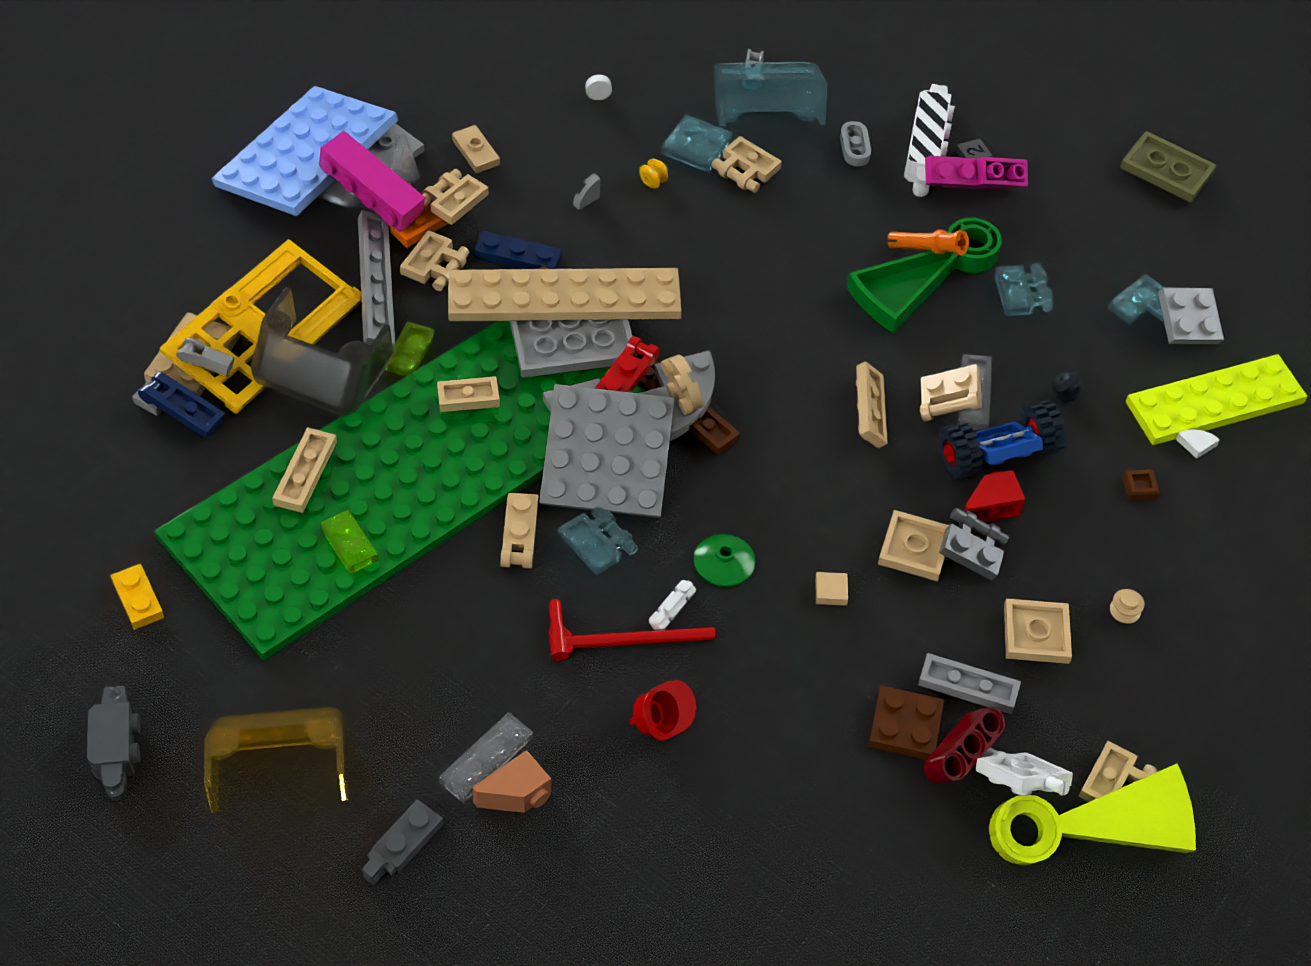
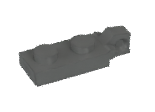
M417 799L372 847L367 855L370 860L362 868L363 879L374 886L386 872L390 875L395 872L399 873L443 826V818Z

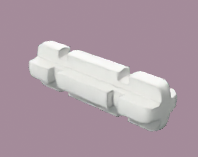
M681 580L675 587L676 592L672 591L659 606V612L655 611L649 618V624L655 631L665 630L670 624L669 619L673 620L687 603L686 599L690 600L695 594L696 588L691 581Z

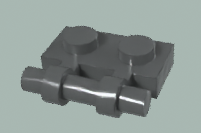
M955 508L950 518L959 522V526L951 523L945 529L939 553L992 581L998 576L1004 551L995 547L994 543L996 542L1004 546L1009 539V535L1000 531L999 526L993 523L988 525L977 519V515L969 510L964 512ZM971 529L983 535L982 539L971 534Z

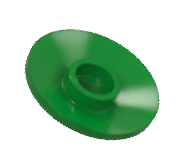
M718 534L704 539L697 546L694 553V567L698 575L707 583L718 587H734L744 583L752 575L755 568V555L751 547L739 537Z

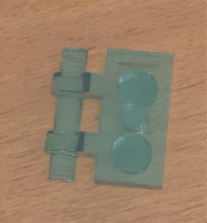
M1040 263L1031 265L1032 273H1025L1023 265L996 267L994 276L1006 316L1033 314L1037 305H1041L1045 312L1051 311L1054 308L1052 303L1054 296L1052 290L1047 286L1048 276ZM1029 287H1036L1037 292H1031Z
M601 506L595 507L591 512L595 519L590 520L585 513H582L559 527V535L596 576L621 561L622 553L618 549H624L628 555H633L638 550V546L633 542V536L627 530H622L617 525L616 518L611 512H605ZM601 531H607L612 537L608 539Z

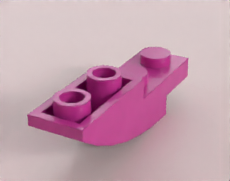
M925 157L926 185H943V188L969 189L1028 186V164L1025 159Z

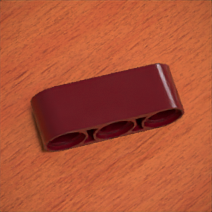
M994 707L971 711L965 714L926 759L924 772L927 779L934 784L963 779L977 763V758H981L1005 729L1003 714Z

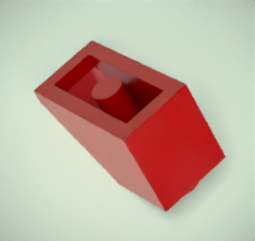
M995 471L984 475L966 503L964 512L969 510L977 515V519L985 523L1019 517L1025 497L1014 471Z

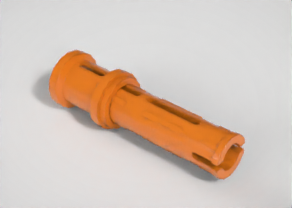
M938 229L933 233L892 231L888 235V239L897 240L895 242H888L890 249L932 250L935 254L939 255L945 252H954L955 255L962 256L967 252L969 246V237L964 230H958L955 233H947L942 229Z

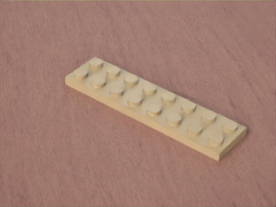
M678 268L449 270L448 318L449 321L681 319Z

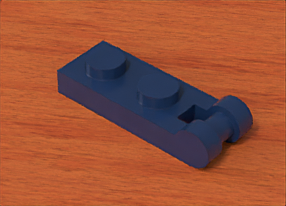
M160 371L151 378L152 382L149 385H144L138 391L139 397L145 403L157 406L205 439L225 419L223 411ZM160 390H162V391L166 390V392H165L164 394L160 393L159 391H160Z

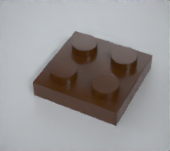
M880 685L868 747L926 760L936 749L944 699Z

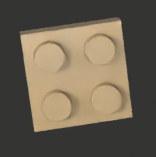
M894 510L878 565L938 581L945 557L939 553L945 529L949 525Z
M1006 598L1004 603L1006 659L1069 664L1072 659L1069 604Z

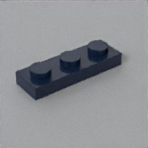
M482 231L474 249V258L520 269H539L544 265L548 269H557L562 258V249Z

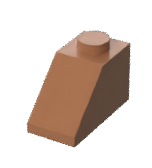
M526 750L472 787L473 803L477 808L525 813L532 807L538 808L549 799L551 795V778Z

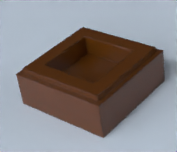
M1153 469L1124 471L1122 479L1128 501L1158 499L1160 491Z

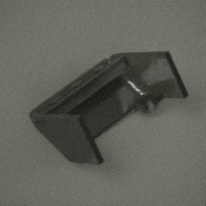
M285 287L262 319L251 363L253 379L261 385L338 415L353 414L358 410L394 356L390 326L384 324L371 345L361 341H351L345 344L338 354L288 335L297 318L291 289Z

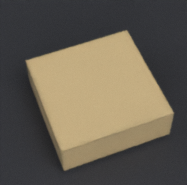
M816 572V604L847 605V573Z

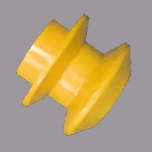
M650 159L647 165H642L639 169L642 181L652 189L658 188L660 182L663 183L668 180L666 165L657 159Z

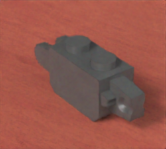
M125 686L104 687L101 704L94 705L88 711L87 760L91 765L93 775L102 781L106 796L112 799V801L124 798L123 796L126 795L125 792L127 791V777H134V763H140L139 744L134 743L135 734L140 733V718L138 713L133 714L130 702L127 699Z

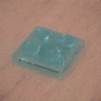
M685 114L663 144L661 154L709 173L714 159H719L723 150L732 141L733 132Z

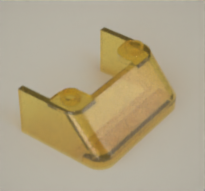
M333 707L223 716L215 720L204 739V789L211 813L219 812L218 759L228 758L240 750L312 744L320 749L336 748L337 776L342 801L349 800L343 714Z

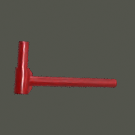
M558 599L549 601L551 625L549 628L551 659L554 661L566 660L573 652V648L715 640L714 627L572 636V633L563 626L561 601Z

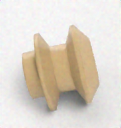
M1119 590L1114 595L1110 605L1111 615L1121 623H1134L1140 618L1141 612L1144 609V599L1134 590Z

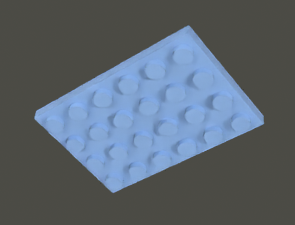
M314 86L212 177L214 186L298 216L336 180L333 176L326 174L319 166L320 148L344 130L368 150L398 121L396 112Z

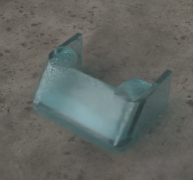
M810 62L719 63L714 65L716 116L720 126H726V122L736 121L737 117L742 116V112L793 111L795 115L799 116L800 120L811 121L814 120V117H817L820 125H826L828 83L818 65Z

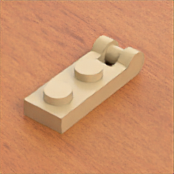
M508 493L501 550V567H510L511 564L522 565V568L532 569L538 494Z

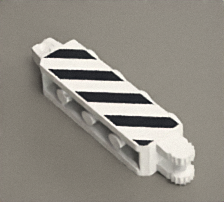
M932 84L930 90L922 91L919 95L904 177L908 181L914 182L912 190L919 197L927 195L930 186L926 185L925 157H946L948 142L943 140L949 139L951 124L947 123V121L952 122L955 106L950 105L952 94H948L947 86Z

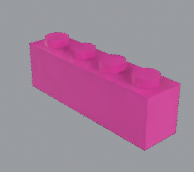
M344 130L320 148L319 166L322 170L339 181L345 190L356 195L367 208L374 210L389 226H393L401 232L423 214L425 197Z

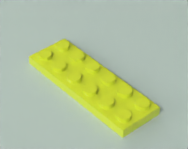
M1277 354L1129 394L1126 404L1153 446L1175 440L1178 433L1185 430L1207 431L1304 404L1308 396L1280 355Z

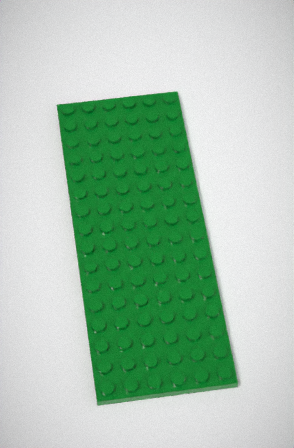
M496 321L321 428L319 431L336 435L337 443L303 513L275 506L272 499L300 443L298 442L154 531L155 536L260 658L265 661L507 501L508 493H519L542 478L551 415L543 401V392L554 390V384L571 386L598 378L601 380L611 366L522 378L510 321ZM496 376L500 407L440 412L437 382ZM638 384L632 393H640L645 390Z

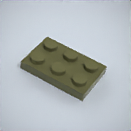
M1146 131L1122 160L1120 168L1191 203L1213 175L1217 165Z

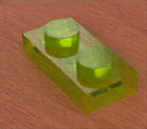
M407 321L384 363L385 370L402 376L412 375L418 369L435 337L434 329Z
M349 510L320 522L321 530L350 574L378 561L377 552Z

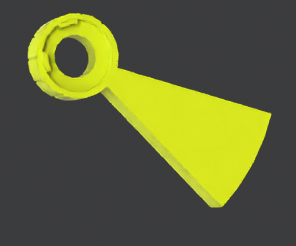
M1178 763L1060 815L1045 799L1035 795H1018L998 806L989 823L990 840L996 852H999V855L1006 861L1023 866L1049 858L1059 846L1061 837L1182 853L1196 851L1193 808L1187 785ZM1017 815H1026L1032 818L1037 825L1038 837L1032 846H1023L1012 837L1010 825L1013 818Z

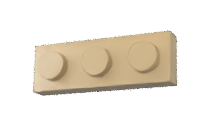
M865 361L856 366L857 408L859 410L858 430L864 440L880 448L888 444L883 374Z
M307 427L272 498L275 506L301 513L304 512L337 443L336 435Z

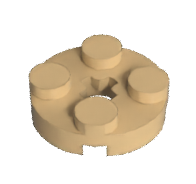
M678 354L661 361L662 370L670 383L666 384L667 392L670 397H675V400L678 399L679 407L684 416L702 408L703 399L697 381L692 382L688 374L692 370L683 356Z

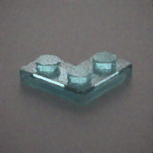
M1145 274L1111 300L1108 309L1128 324L1134 322L1146 311L1164 323L1158 292L1165 287Z

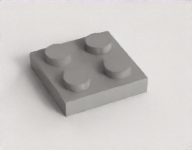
M1162 288L1158 292L1169 344H1219L1224 340L1213 288Z

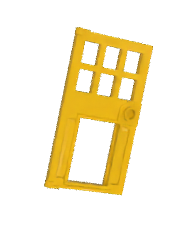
M288 239L163 344L159 352L224 402L225 407L230 411L238 414L269 384L361 304V291L349 286ZM303 264L336 291L288 332L253 304L297 266ZM217 317H220L232 328L218 340H215L203 329ZM241 334L252 342L253 345L241 356L237 357L225 346L237 335ZM197 337L209 348L234 357V364L228 377L221 374L213 377L201 366L181 361L176 354L184 346L183 341L185 338ZM263 351L275 362L259 374L246 363L257 353ZM237 371H240L252 380L239 394H235L223 384Z

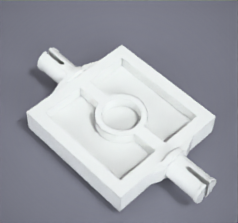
M989 748L981 758H977L976 771L989 777L988 780L990 782L1011 787L1013 793L1019 795H1030L1032 791L1042 790L1056 792L1063 796L1068 793L1072 782V772L1027 752L1008 754Z

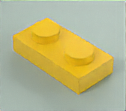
M141 563L110 575L134 630L164 618L161 606Z

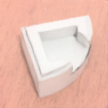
M1196 429L1182 431L1178 433L1176 438L1196 459L1215 448L1220 441L1213 434Z

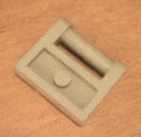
M977 364L921 377L922 405H920V413L924 422L933 420L934 416L968 408H971V410L982 408L980 370Z

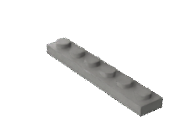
M362 210L358 216L363 341L364 345L391 351L395 345L389 228L380 215Z

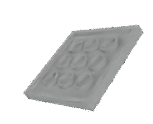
M628 319L510 321L522 378L612 366L632 337Z
M554 384L539 500L540 505L661 518L675 397Z

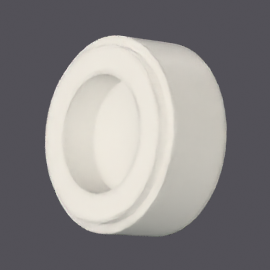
M594 75L585 83L586 94L590 99L604 100L612 93L611 81L607 76Z

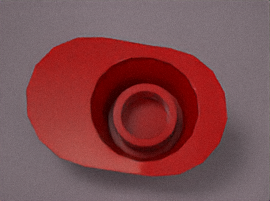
M679 680L667 681L636 699L633 706V717L628 722L629 724L636 725L638 730L647 736H652L659 741L667 740L691 726L696 713L694 694L685 682Z

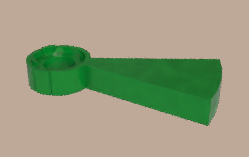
M974 217L959 219L949 227L947 233L964 230L969 239L980 241L984 245L983 247L972 248L968 246L967 252L962 256L955 255L954 252H945L939 255L929 250L851 272L848 276L847 289L869 316L881 326L894 333L955 269L968 273H980L992 268L999 256L1002 244L1001 234L993 224L986 220Z

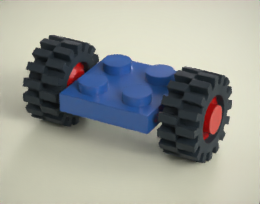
M1044 400L1023 406V411L1020 412L1022 417L1020 424L1013 421L973 432V427L971 425L968 426L967 422L943 427L937 435L940 440L937 441V446L940 447L938 453L939 456H942L941 463L946 466L945 471L949 473V477L957 480L978 474L982 470L983 460L990 465H999L1004 463L1006 459L1013 457L1023 458L1032 454L1041 457L1062 451L1065 448L1064 443L1067 438L1064 436L1066 428H1063L1062 424L1065 422L1063 418L1060 419V410H1056V404L1052 403L1051 400Z

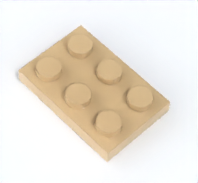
M187 312L169 339L190 323L197 315ZM213 321L203 330L215 340H218L232 327ZM240 334L225 346L229 351L232 350L239 340ZM194 337V338H193V339L197 340L198 342L204 344V343H203L201 340H199L197 337ZM160 352L144 372L145 381H148L160 371L198 396L205 389V387ZM203 368V369L206 370L208 373H210L212 376H214L215 373H216V372H213V371L208 370V369H206V368Z

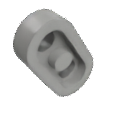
M846 122L843 124L840 133L844 159L850 165L864 166L869 162L871 155L867 128L860 122Z

